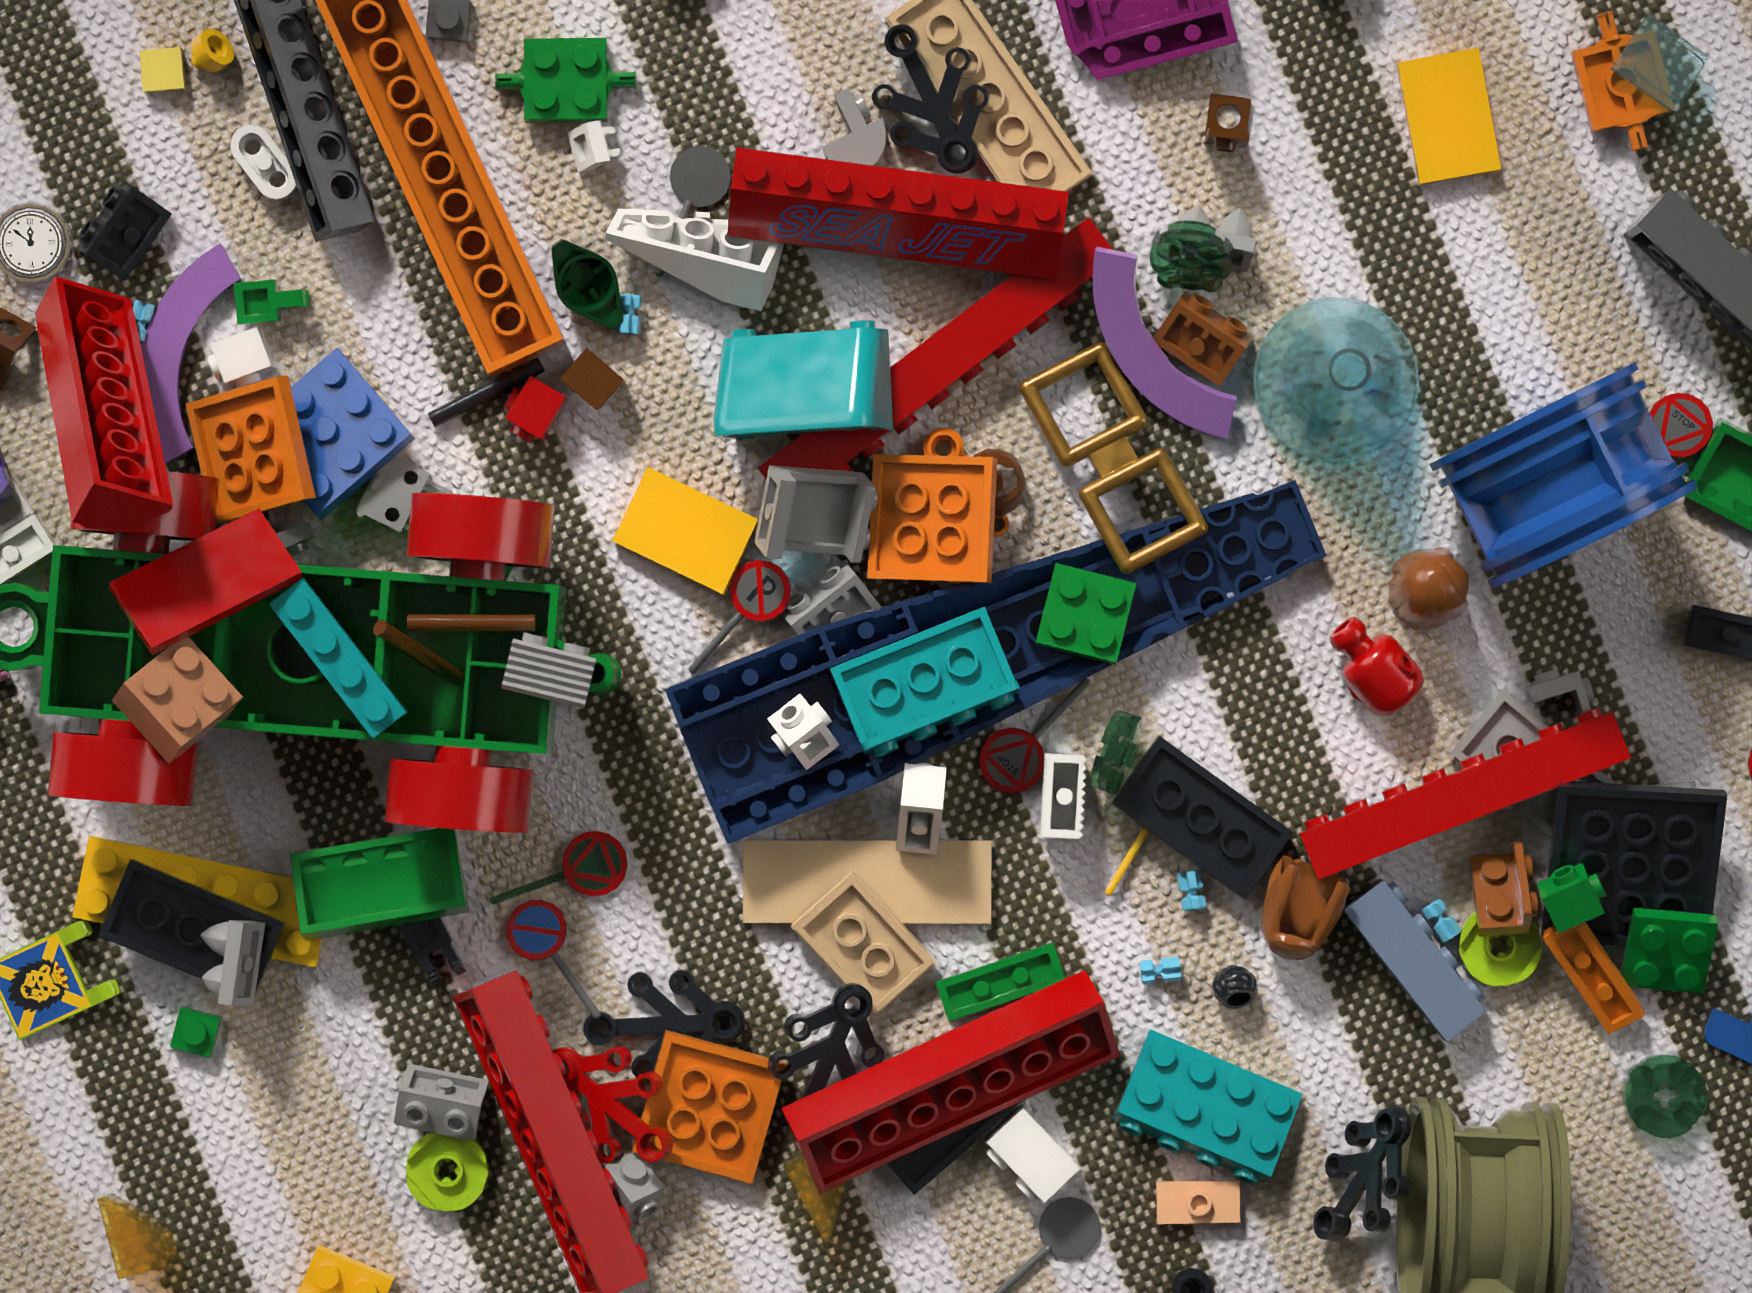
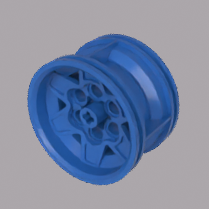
M1636 362L1429 464L1432 471L1439 468L1442 469L1445 477L1438 480L1441 488L1450 486L1485 557V560L1480 562L1479 565L1482 571L1491 569L1494 574L1488 580L1491 588L1508 583L1573 553L1665 507L1698 488L1694 479L1685 482L1682 475L1689 471L1686 462L1677 465L1675 460L1672 459L1648 411V406L1640 390L1648 386L1644 379L1635 382L1631 374L1639 370Z

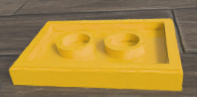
M1479 48L1398 62L1396 67L1418 186L1500 171V158Z
M647 467L612 542L725 595L755 533L759 519Z

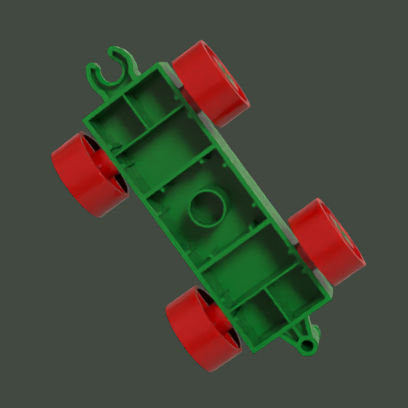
M167 471L174 505L169 513L114 533L96 528L88 529L80 524L73 523L72 519H70V530L114 535L113 550L53 545L49 593L21 583L0 585V612L10 608L23 609L30 615L34 627L30 639L21 646L12 647L0 640V669L21 671L43 666L39 714L99 718L98 734L53 732L48 785L49 796L134 804L193 806L198 743H194L169 764L112 701L125 681L167 648L153 655L150 653L110 591L109 583L168 554L170 540L194 541L214 531L216 527L219 478ZM412 493L406 556L450 562L449 576L297 564L302 571V578L308 582L408 712L373 739L269 605V603L295 583L189 636L243 696L232 713L214 728L435 745L434 761L390 758L385 822L446 829L528 833L533 769L490 765L491 750L539 754L553 753L557 702L501 688L513 639L522 641L524 632L408 631L407 616L408 614L536 615V631L525 633L549 638L547 647L563 650L565 645L562 637L566 588L552 584L505 581L506 566L550 568L555 505L487 496ZM384 620L461 670L464 674L462 682L456 686L450 684L373 633L374 625L378 621ZM603 653L588 655V657L596 658L589 691L601 695L615 690L622 676L621 667L617 660Z

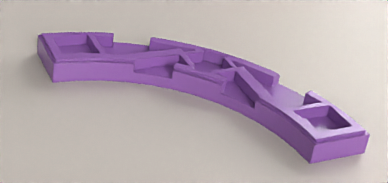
M221 243L201 255L173 282L159 302L148 324L145 340L141 345L165 465L195 449L184 423L178 387L179 373L181 372L189 337L196 323L211 305L233 287L234 283L242 281Z
M1096 247L1093 263V296L1096 314L1109 350L1123 373L1151 403L1169 416L1204 433L1228 439L1237 396L1205 386L1189 375L1186 376L1168 361V357L1157 345L1149 330L1147 331L1141 317L1136 290L1137 255Z

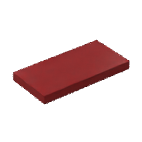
M260 508L110 582L109 586L115 599L153 655L302 579V571Z

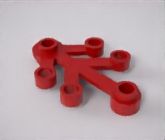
M617 1046L608 1049L603 1054L583 1057L570 1047H560L552 1051V1053H557L563 1062L565 1060L569 1066V1074L566 1073L563 1076L569 1092L573 1091L578 1097V1090L587 1097L591 1120L584 1112L579 1116L585 1130L591 1129L592 1122L593 1133L599 1146V1152L596 1155L600 1163L607 1164L619 1159L622 1153L620 1142L611 1135L608 1115L636 1138V1150L643 1160L657 1162L671 1154L673 1149L671 1134L662 1127L651 1128L616 1099L636 1095L642 1098H650L658 1095L663 1087L659 1074L649 1071L638 1075L635 1079L598 1084L586 1073L607 1069L612 1073L627 1070L632 1063V1056L627 1048ZM615 1053L621 1057L620 1066H617L614 1062ZM646 1078L652 1083L651 1092L645 1088L644 1081ZM656 1136H657V1137L660 1139V1141H661V1144H662V1149H661V1150L658 1149V1148L656 1147V1145H655V1137H656ZM605 1143L611 1148L610 1157L604 1153Z

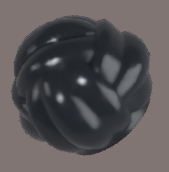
M1229 965L1226 968H1222L1212 982L1215 998L1229 1009L1247 1006L1254 1000L1258 991L1255 976L1246 968L1237 965Z

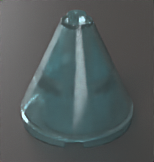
M1332 297L1300 305L1284 315L1271 328L1262 341L1255 358L1252 387L1255 404L1263 423L1283 446L1295 454L1313 461L1347 463L1368 457L1381 450L1401 432L1408 422L1416 403L1419 374L1416 357L1409 340L1401 328L1388 315L1365 302L1349 298Z

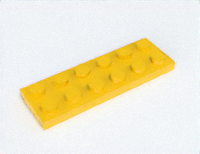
M89 836L72 917L104 923L130 859H135L285 921V927L272 959L311 967L318 966L323 938L306 941L301 936L293 877Z

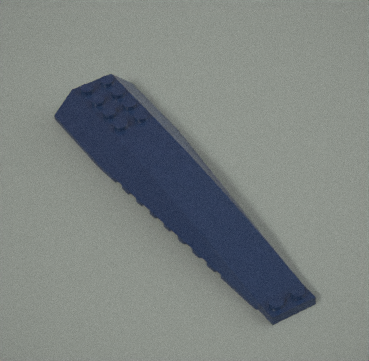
M1296 480L1258 495L1250 493L1199 509L1208 524L1206 534L1130 574H1124L1120 571L1106 544L1101 539L993 573L991 583L963 582L817 627L666 688L665 692L726 843L730 844L880 783L904 771L905 763L918 764L1111 666L1112 664L1035 645L1056 563L1136 583L1117 662L1287 577L1289 571L1326 557ZM1182 514L1119 535L1129 553L1132 554L1188 525ZM985 607L1015 681H1018L1020 686L1019 693L1013 695L1015 702L992 711L990 705L974 711L977 716L976 718L957 726H953L951 721L936 726L938 733L926 739L914 742L911 736L898 741L899 748L886 755L875 757L874 752L864 755L831 675L830 668ZM798 694H801L810 706L816 702L820 704L832 720L826 727L840 744L808 770L804 768L793 752L785 757L771 739L777 731L767 719Z

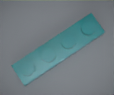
M304 578L300 579L269 603L373 739L408 713Z

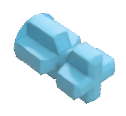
M626 293L620 294L621 308L624 309L622 313L623 322L615 327V333L639 335L640 317L634 315V310L641 308L642 297Z
M135 300L133 312L139 339L142 343L147 333L145 326L151 321L157 306Z
M1201 869L1177 873L1179 890L1187 892V896L1181 900L1182 910L1187 912L1205 909V896L1197 895V890L1203 887Z
M1436 899L1431 904L1425 906L1422 909V913L1427 920L1434 919L1436 921L1433 930L1440 941L1444 943L1459 934L1461 929L1453 917L1444 916L1443 913L1447 907L1442 899Z
M1179 957L1161 958L1159 966H1155L1152 960L1140 962L1141 980L1144 985L1154 984L1156 976H1161L1164 983L1181 981Z

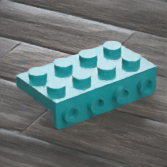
M985 607L830 668L831 675L864 755L874 752L875 757H880L899 748L897 742L912 736L914 742L933 736L938 733L936 726L951 721L953 726L966 723L977 717L974 711L990 705L992 711L1008 706L1015 702L1013 695L1018 694L1020 691L1018 681H1015Z
M1150 1029L1147 1032L1119 1106L1115 1110L1112 1119L1120 1123L1119 1128L1128 1134L1139 1137L1143 1133L1158 1139L1157 1144L1166 1150L1180 1153L1182 1149L1196 1155L1195 1160L1206 1167L1218 1169L1219 1166L1234 1171L1236 1179L1250 1185H1257L1258 1182L1265 1183L1271 1178L1303 1094Z

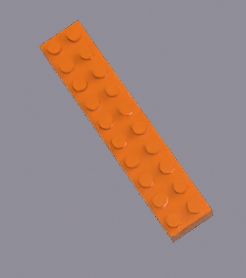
M315 0L487 374L492 378L566 344L565 338L409 1Z

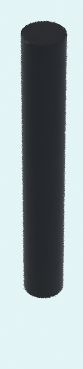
M536 357L428 412V416L434 427H437L526 382L530 375L536 377L545 372V369L540 359Z

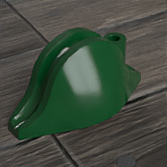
M564 239L554 243L551 246L553 279L561 302L571 311L607 328L614 329L622 323L623 316L618 279L614 268L608 260L592 250Z

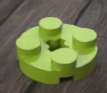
M1474 911L1461 927V932L1458 935L1457 953L1461 958L1464 968L1476 980L1490 986H1509L1524 981L1536 969L1542 955L1541 937L1535 921L1531 919L1529 933L1507 935L1509 938L1506 944L1510 947V951L1507 954L1499 952L1495 957L1491 954L1493 946L1489 943L1492 936H1479L1476 912ZM1493 935V936L1499 938V937L1502 936V935Z
M429 1132L421 1137L409 1152L406 1165V1180L410 1192L423 1206L441 1211L462 1210L471 1205L481 1195L486 1186L490 1173L487 1154L476 1138L471 1141ZM443 1159L447 1163L452 1160L456 1162L458 1166L454 1171L458 1176L455 1180L452 1181L449 1177L441 1180L437 1176V1173L440 1171V1166L437 1164L439 1160Z

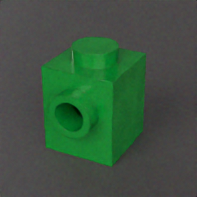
M1583 863L1576 866H1563L1555 870L1551 877L1537 883L1542 901L1558 934L1605 914L1600 901L1601 898L1607 896L1597 873L1589 876Z

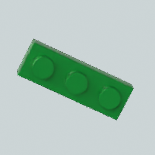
M1051 942L935 981L949 1022L1035 993L1065 979L1054 943Z

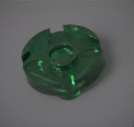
M1188 220L1177 221L1169 224L1168 231L1161 234L1158 231L1154 235L1149 260L1152 269L1157 273V282L1165 288L1173 289L1178 287L1187 290L1215 292L1222 288L1223 281L1231 272L1234 258L1232 243L1227 237H1225L1224 242L1215 235L1216 228L1209 224ZM1193 253L1195 258H1189L1186 254Z
M1117 710L1113 714L1101 739V742L1104 743L1101 756L1096 755L1090 778V785L1115 796L1118 794L1124 778L1123 767L1131 768L1138 753L1139 745L1132 741L1136 740L1140 732L1143 717Z
M1656 1054L1642 1059L1638 1064L1633 1065L1629 1069L1627 1078L1623 1083L1622 1102L1627 1116L1636 1127L1655 1137L1673 1138L1687 1133L1693 1128L1692 1126L1698 1121L1699 1117H1702L1707 1106V1087L1703 1077L1689 1062L1675 1055ZM1666 1084L1668 1090L1675 1091V1098L1670 1099L1668 1107L1665 1108L1661 1106L1660 1101L1654 1100V1093L1658 1092L1659 1086Z

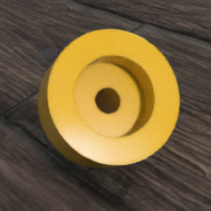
M205 29L191 42L193 54L191 62L198 70L205 69L209 72L217 73L234 59V49L231 42L223 33L216 29Z

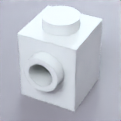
M258 327L210 344L214 353L208 356L212 372L216 379L223 378L224 383L229 386L236 384L237 388L260 382L259 375L277 369L263 330Z

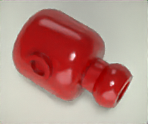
M1356 617L1348 618L1330 634L1332 647L1349 658L1343 667V676L1352 696L1356 700L1363 702L1373 714L1377 716H1390L1406 706L1422 689L1424 677L1420 667L1391 635L1380 634L1371 639L1367 635V629L1363 621Z

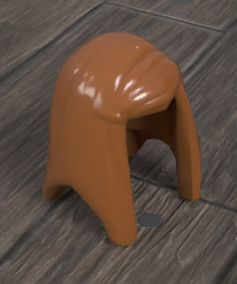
M1447 548L1418 549L1404 555L1393 564L1392 573L1394 576L1388 582L1391 592L1388 600L1393 608L1398 609L1399 619L1404 620L1406 624H1410L1412 629L1425 630L1439 627L1460 617L1468 610V600L1466 597L1469 589V574L1460 563L1453 559V553Z
M1282 855L1269 878L1262 910V934L1269 949L1283 959L1303 960L1313 956L1327 939L1342 915L1346 898L1350 891V886L1346 884V879L1342 876L1338 877L1337 874H1332L1316 880L1310 863L1306 864L1301 859L1293 860L1289 856Z

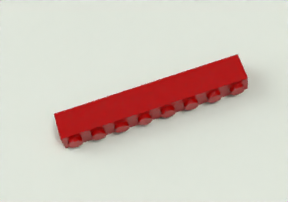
M1599 707L1576 716L1579 722L1576 726L1563 730L1561 723L1537 731L1540 740L1524 745L1522 738L1499 746L1501 755L1485 760L1483 753L1460 761L1462 770L1446 775L1444 768L1422 776L1423 785L1407 790L1404 783L1383 791V801L1369 806L1365 798L1344 806L1345 815L1330 821L1328 815L1324 814L1304 822L1307 830L1298 834L1316 880L1558 787L1559 783H1569L1631 759L1614 713L1609 712L1603 715Z

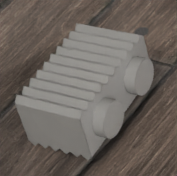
M525 632L523 633L522 641L513 639L501 686L502 689L580 708L585 707L596 658L588 657L590 648L565 642L563 650L547 647L549 638Z

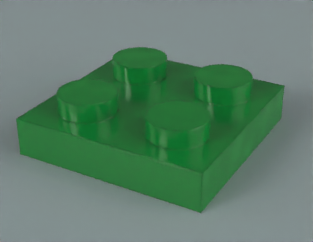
M1056 563L1035 645L1116 665L1136 583Z
M1633 908L1621 975L1630 987L1704 993L1718 929L1717 916Z

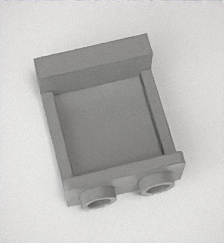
M769 465L754 543L763 555L770 559H782L783 551L841 554L845 555L851 563H860L863 550H867L869 546L870 531L868 523L870 513L874 512L877 506V490L863 472Z

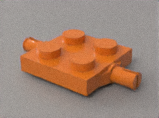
M1613 11L1596 15L1603 39L1593 46L1570 53L1591 133L1609 128H1626L1632 152L1648 148L1649 145L1647 144L1642 124L1651 117L1667 114L1674 110L1653 30L1636 35H1619Z

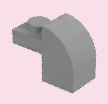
M847 88L835 94L834 100L850 133L822 146L823 153L826 159L878 166L886 149L884 121L880 118L867 125L865 119L871 117L861 94L853 97L850 89Z

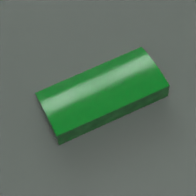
M1720 417L1712 430V436L1702 449L1686 480L1687 482L1694 479L1698 488L1685 495V497L1752 531V434Z
M435 828L289 854L300 933L306 941L470 912L455 829Z

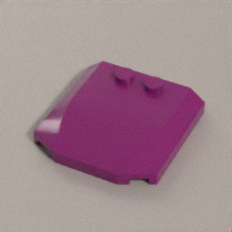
M1055 0L1067 46L1088 67L1097 80L1239 42L1229 0Z

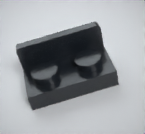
M124 180L119 186L114 185L107 192L102 201L104 208L96 220L90 219L83 226L78 236V239L81 241L77 248L126 281L172 213Z

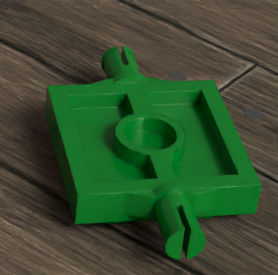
M607 38L524 39V61L520 73H495L496 91H521L524 99L525 123H588L599 120L600 122H608V100L612 89H636V71L611 72L607 61Z

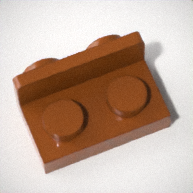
M1184 291L1153 338L1159 347L1220 387L1253 336L1247 332V327L1238 319L1230 316L1226 318L1215 311L1212 303L1205 297L1196 293L1191 295Z
M1513 842L1512 853L1470 855L1469 869L1479 936L1529 933L1532 917H1538V899L1536 892H1529L1528 881L1533 879V865L1531 856H1524L1522 842Z

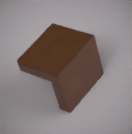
M587 347L560 378L565 385L595 410H600L614 392L626 384V381Z

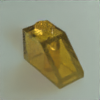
M801 1154L786 1161L783 1168L823 1239H826L832 1234L846 1182L819 1194Z
M114 1193L105 1194L97 1199L118 1280L164 1268L173 1262L171 1255L176 1254L175 1240L171 1230L165 1231L162 1221Z

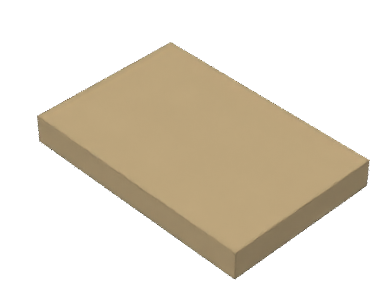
M853 870L791 924V928L844 985L857 983L869 991L873 1002L871 1014L874 1017L936 964V959Z

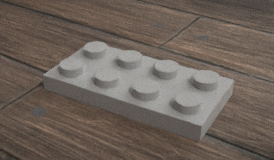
M1501 689L1448 753L1459 762L1483 753L1485 760L1501 755L1498 747L1519 738H1522L1524 745L1540 740L1537 731L1548 728V726L1504 689ZM1597 771L1574 780L1576 782L1616 784L1602 771ZM1557 787L1511 805L1549 838L1552 837Z

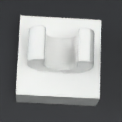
M599 120L584 123L568 132L578 173L593 170L621 153L620 148L608 149L604 138L615 133L614 127L605 126L602 128Z

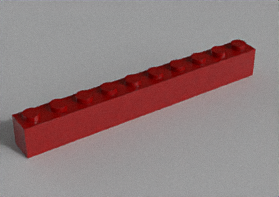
M1089 217L1063 236L1057 281L1011 275L890 367L893 430L898 435L918 421L914 414L924 406L928 405L933 410L948 399L951 394L947 389L957 381L961 380L966 385L981 374L984 369L980 364L990 356L994 355L999 360L1014 349L1017 344L1013 339L1023 331L1027 330L1032 335L1050 321L1046 315L1058 305L1065 310L1083 296L1079 289L1093 280V263L1096 247L1113 250ZM871 428L855 431L806 432L760 465L758 470L765 479H767L769 465L852 471L848 464L860 455L867 460L885 446L881 439L893 430L871 431Z

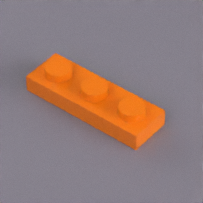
M1586 922L1559 934L1555 925L1543 931V940L1608 1034L1645 1016V1008Z

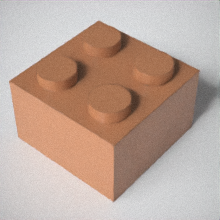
M187 637L169 646L125 681L112 701L170 764L228 717L243 696L196 644Z

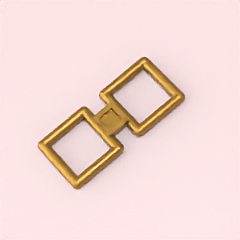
M1102 342L1095 343L1020 383L1019 390L1060 464L1064 467H1070L1088 457L1099 479L1080 489L1079 498L1122 573L1130 574L1207 533L1208 524L1166 450L1157 448L1138 458L1126 438L1145 428L1148 424V418L1106 344ZM1097 362L1128 418L1070 448L1039 391ZM1157 468L1188 525L1130 554L1099 497Z

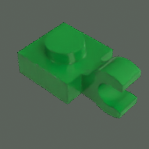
M275 279L234 283L237 324L239 325L281 321L280 309L310 307L309 290L279 291L278 280Z

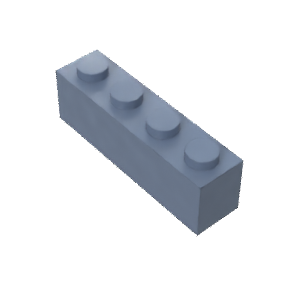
M1378 879L1347 903L1343 909V914L1442 1040L1448 1042L1487 1012L1480 1004L1485 997L1471 979L1464 983L1455 972V969L1460 965L1445 946L1438 950L1429 939L1434 932L1420 914L1412 917L1403 904L1408 901V898L1394 881L1387 885L1384 880Z

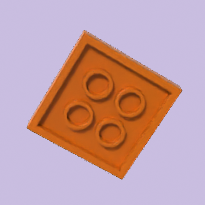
M288 375L276 376L186 403L201 475L219 478L216 524L236 520L258 508L262 512L316 498Z
M873 454L872 483L877 490L878 500L875 511L870 513L867 578L876 580L991 583L997 458Z
M665 1030L654 1072L659 1074L662 1079L663 1087L658 1095L646 1098L640 1118L651 1128L662 1127L671 1134L673 1138L672 1152L667 1158L662 1160L752 1184L782 1081L769 1071L767 1065L769 1058ZM779 1061L776 1065V1071L784 1070L786 1063ZM650 1083L648 1090L650 1092L652 1090V1083ZM656 1136V1137H655V1145H656V1147H657L658 1149L661 1150V1149H662L661 1141H660V1139ZM636 1138L632 1146V1152L637 1153Z

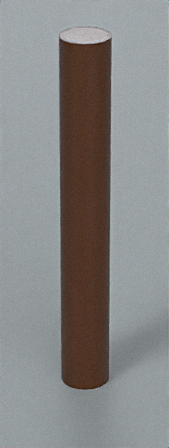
M408 614L407 630L535 632L536 615Z
M380 620L374 625L373 633L450 684L456 686L462 682L464 674L461 670L384 620Z

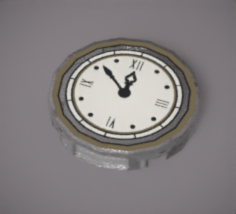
M26 202L13 205L0 215V270L3 274L18 283L39 285L51 282L54 276L58 277V274L68 266L73 255L74 239L70 225L59 212L46 204Z

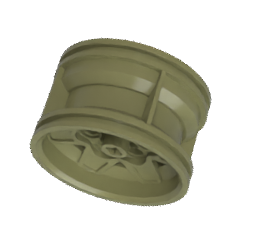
M1414 1097L1407 1111L1411 1122V1133L1407 1141L1402 1145V1175L1409 1178L1411 1190L1408 1197L1402 1201L1397 1200L1398 1293H1564L1570 1246L1571 1173L1567 1131L1564 1117L1558 1104L1544 1103L1540 1106L1537 1102H1525L1520 1110H1506L1491 1127L1469 1126L1461 1124L1445 1098L1435 1097L1429 1103L1425 1097Z

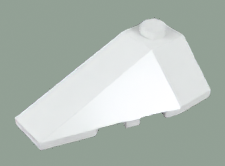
M618 209L605 237L609 242L722 302L762 311L773 287L784 244L728 237V220L710 219V212H696V218L680 219L674 218L673 214L669 211Z

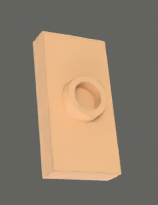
M1156 1181L1157 1224L1241 1223L1240 1181Z

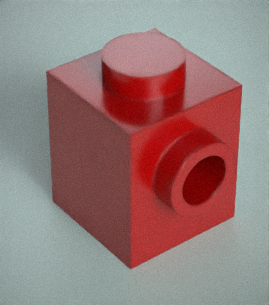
M530 375L522 390L515 387L504 405V409L509 411L505 419L513 423L510 432L529 443H532L534 437L544 442L569 399Z

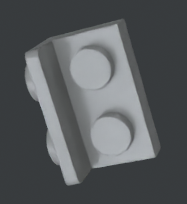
M844 562L840 566H834L825 571L820 577L819 582L807 592H800L792 597L781 614L794 631L800 635L817 627L882 607L855 572Z
M408 1064L398 1092L394 1123L398 1126L471 1141L475 1140L489 1080Z

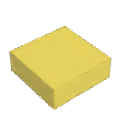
M181 47L139 50L144 93L186 90L183 49Z

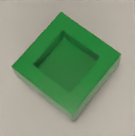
M181 1006L170 1047L209 1058L212 1057L223 1016Z

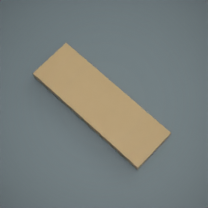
M909 0L884 18L890 28L895 25L906 24L912 26L918 32L920 44L917 51L937 92H939L947 67L945 57L948 51L952 48L962 47L970 52L972 57L971 65L962 73L949 114L956 124L959 125L966 107L963 98L965 90L972 85H982L987 88L990 100L987 106L980 111L972 139L977 144L978 156L996 182L1070 192L1093 176L1090 168L973 0ZM906 33L898 35L897 39L903 48H908L911 43L909 35ZM955 52L952 55L951 61L955 67L961 68L964 66L966 58L963 53ZM974 89L970 93L969 98L974 105H980L984 100V95L979 89Z
M743 840V923H793L853 870L901 923L991 924L992 841L939 840L937 855L896 851L897 840Z

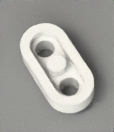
M246 125L239 128L232 136L230 147L234 158L267 198L281 201L291 197L297 190V186L286 155L262 127ZM253 140L259 141L261 146L259 152L254 155L248 154L246 150L247 144ZM276 173H283L286 180L281 187H274L271 183V179Z

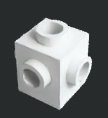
M798 694L767 718L777 731L771 739L785 757L793 752L806 770L840 745L826 727L832 722L827 713L818 702L810 706L801 694Z

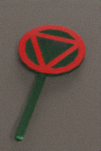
M600 831L584 832L572 839L566 847L562 859L563 871L492 896L489 902L494 905L566 879L569 885L581 894L592 897L607 895L617 889L625 878L628 867L626 851L620 841L608 833Z

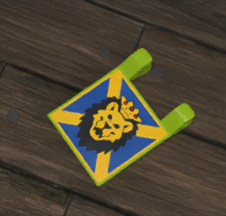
M88 920L75 922L0 958V1000L19 1040L120 994V987L115 979L87 990L67 946L93 933V928Z

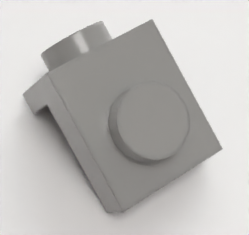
M1558 669L1535 675L1536 683L1526 686L1530 702H1537L1571 692L1578 714L1591 711L1589 702L1594 701L1593 690L1587 677L1581 679L1579 671L1560 676Z
M632 1152L604 1165L603 1168H607L615 1183V1190L613 1192L623 1204L631 1222L637 1219L639 1221L647 1220L657 1212L665 1186L649 1164L638 1153Z

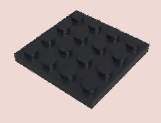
M1576 781L1559 783L1556 792L1547 878L1551 877L1555 870L1563 866H1576L1581 863L1584 864L1589 876L1597 873L1607 895L1600 899L1605 914L1586 921L1601 945L1626 946L1633 908L1713 915L1727 804L1726 791ZM1545 905L1541 927L1542 941H1544L1543 931L1554 926Z

